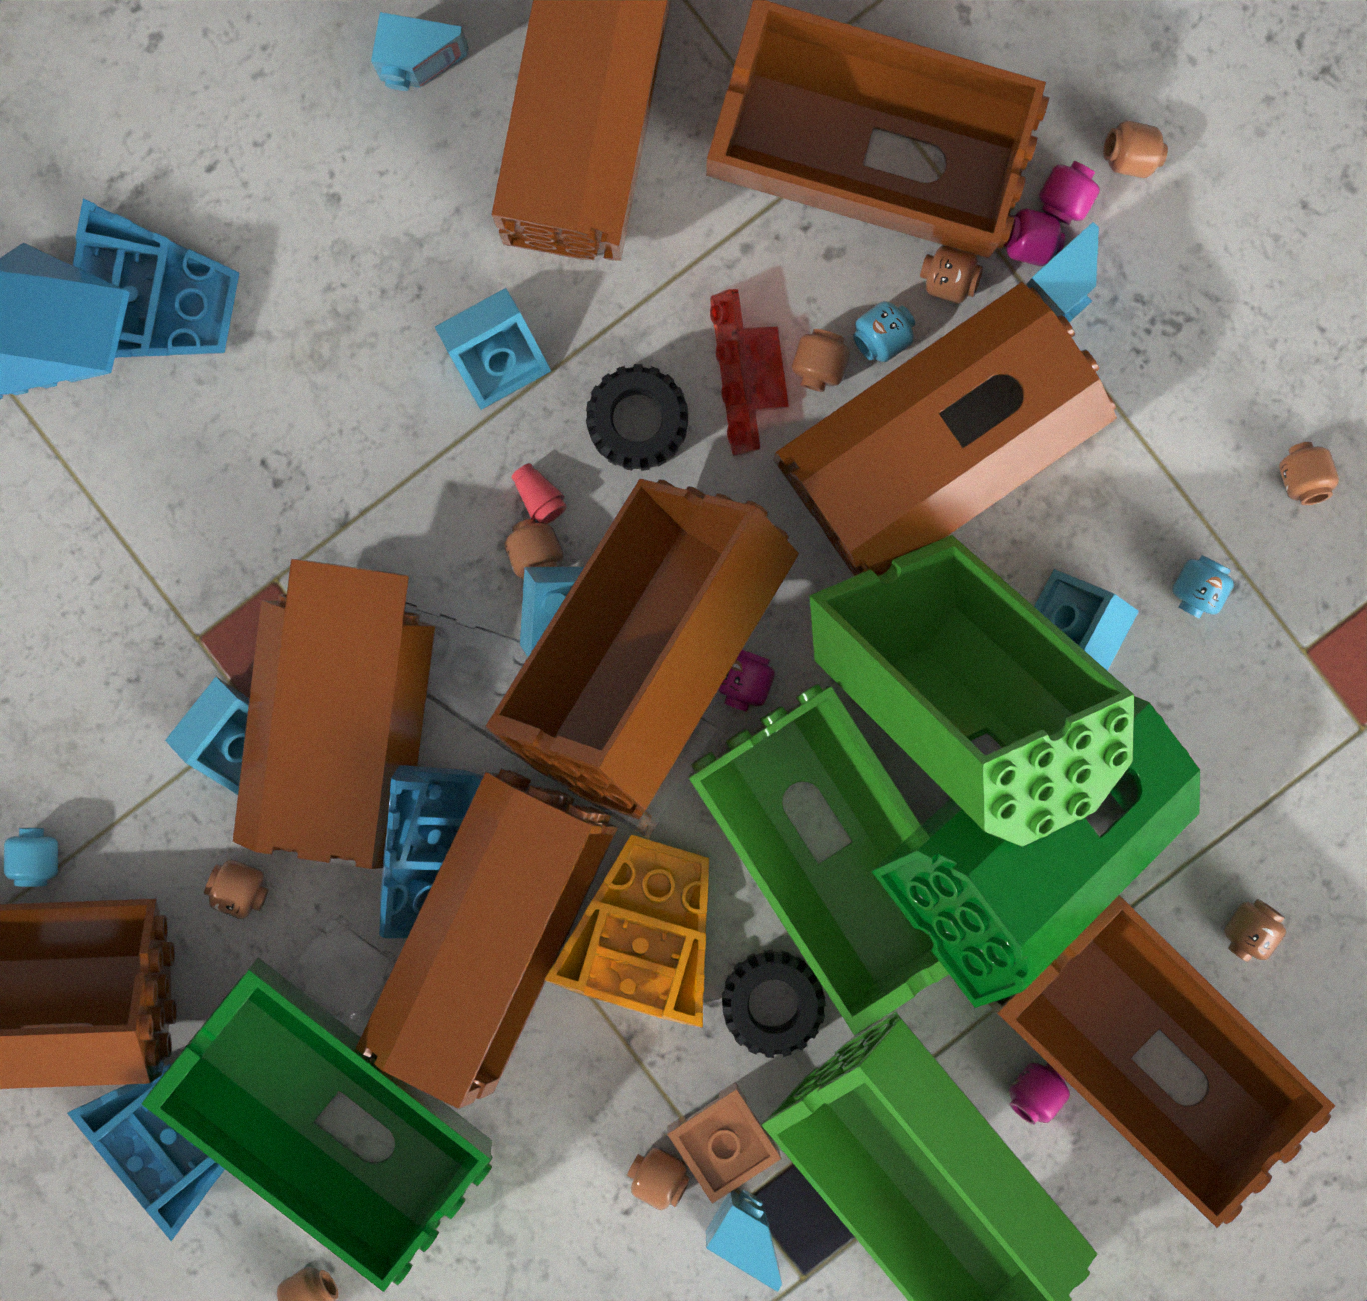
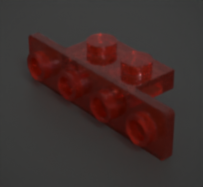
M728 289L711 296L710 318L714 324L717 343L716 359L720 365L722 379L721 396L725 403L728 421L727 438L731 444L733 456H739L760 450L756 411L783 409L789 407L778 326L744 328L738 289Z

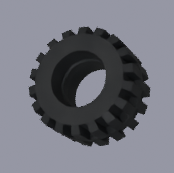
M634 364V367L625 368V365L616 368V372L611 375L607 373L601 378L602 382L598 386L595 385L591 392L590 401H587L586 424L591 441L601 456L603 455L608 459V462L615 466L617 464L631 471L633 469H641V471L650 470V467L656 465L659 467L679 451L680 445L685 440L688 427V406L684 393L674 383V379L671 376L662 374L660 369L653 366L645 368L643 364ZM632 395H643L653 399L661 410L662 422L659 430L653 437L645 441L635 442L623 438L617 432L613 423V414L616 406L623 399Z
M763 950L764 953L757 955L753 953L747 956V959L742 963L739 962L734 967L732 974L728 975L725 981L724 992H722L723 1015L729 1032L733 1034L735 1041L740 1046H746L748 1051L755 1055L757 1053L765 1054L767 1058H774V1055L783 1054V1057L792 1055L791 1052L798 1048L800 1051L807 1047V1042L811 1038L815 1039L819 1033L818 1028L820 1023L823 1024L825 1018V996L819 980L804 960L782 950L781 952ZM768 980L786 982L797 995L798 1006L794 1016L779 1026H766L757 1022L749 1009V999L752 991L759 984Z

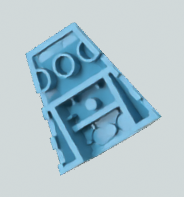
M83 198L75 238L77 244L73 266L130 292L115 358L225 353L239 272L191 249L184 248L160 234L132 223V221L118 214H113Z
M26 243L20 244L0 258V399H3V395L6 394L16 396L26 394L31 388L42 387L47 389L55 387L58 382L65 380L76 382L110 374L114 364L130 292Z
M400 765L391 777L380 897L379 935L381 937L408 938L484 777L483 775L461 769Z
M169 1064L163 1067L162 1075L150 1084L124 1085L67 1112V1114L169 1240L172 1241L225 1169L141 1104L155 1084L171 1066Z

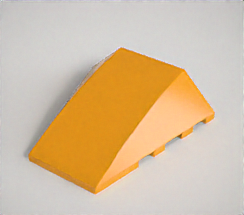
M631 835L544 981L583 996L656 1018L703 1028L709 858Z

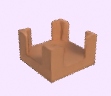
M736 1082L719 1092V1098L687 1119L685 1116H682L667 1126V1135L712 1204L782 1159L779 1148L759 1123Z

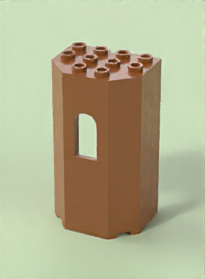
M533 0L491 214L496 227L499 228V235L503 245L580 260H594L598 252H604V259L621 261L671 0Z
M753 0L732 77L707 156L706 176L990 258L995 249H1002L1004 243L1009 239L1014 223V217L1009 216L1011 209H1014L1016 202H1019L1026 181V177L1021 176V174L1026 169L1028 161L1031 162L1038 137L1032 136L1031 133L1032 130L1036 131L1040 121H1043L1050 97L1043 95L1046 85L1045 81L770 1ZM873 128L938 148L944 155L946 162L943 175L936 181L923 183L864 166L863 161Z
M1023 282L1019 283L775 452L773 461L809 513L818 522L827 539L853 576L870 569L877 576L882 575L889 570L892 560L945 538L1117 419L1114 412L1116 409L1115 403L1105 391L1101 379L1096 374L1099 370L1096 360L1086 349L1080 351L1072 339L1075 336V332L1071 324L1063 315L1057 317L1033 287L1028 288ZM1008 375L1017 380L1023 391V401L1019 409L962 448L939 413L993 376Z
M639 479L485 727L534 770L546 777L550 775L562 784L569 786L568 790L582 799L640 820L797 559L799 553L788 542V534L781 528L773 525L767 518L768 512L753 501H746L744 504L733 501L731 498L717 493L715 496L705 495L700 490L691 486L682 489L661 479L658 482Z
M502 768L499 773L485 772L356 1046V1049L365 1056L371 1057L372 1053H375L378 1057L374 1064L382 1071L457 1109L473 1103L476 1098L480 1100L494 1093L546 983L544 979L553 967L618 829L617 826L609 823L611 815L592 806H579L577 804L574 806V797L554 788L552 790L547 787L544 789L539 786L538 788L532 785L529 786L531 779L512 770L507 771Z
M1120 895L1023 992L988 1004L1216 1228L1222 1223L1228 1224L1240 1214L1243 1209L1241 1203L1252 1192L1257 1194L1270 1183L1272 1175L1269 1173L1271 1167L1279 1160L1284 1164L1291 1161L1301 1150L1302 1145L1300 1143L1310 1132L1316 1133L1329 1122L1331 1118L1329 1113L1335 1108V1105ZM1158 1030L1172 1041L1204 1073L1207 1079V1091L1203 1099L1198 1103L1187 1106L1175 1102L1131 1059Z
M156 898L0 904V1089L150 1084L162 1075L164 1059L171 1057L172 1038L169 1032V1025L176 1023L177 1007L176 1001L172 1000L170 966L174 965L175 948L173 942H167L168 920L166 915H160Z

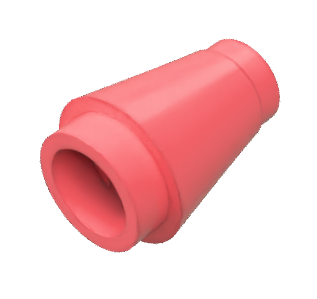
M531 463L523 465L511 476L531 519L537 520L539 523L548 524L566 510L567 505L563 501L565 496L539 471L534 469Z

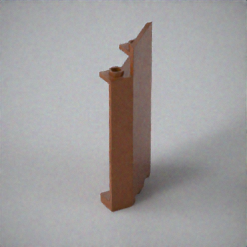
M291 559L287 594H280L278 601L261 600L232 842L257 853L272 855L274 850L297 852L298 859L330 863L331 859L339 858L356 861L355 867L367 869L383 868L391 777L400 765H418L435 634V625L419 621L420 614L405 611L409 576L351 566Z

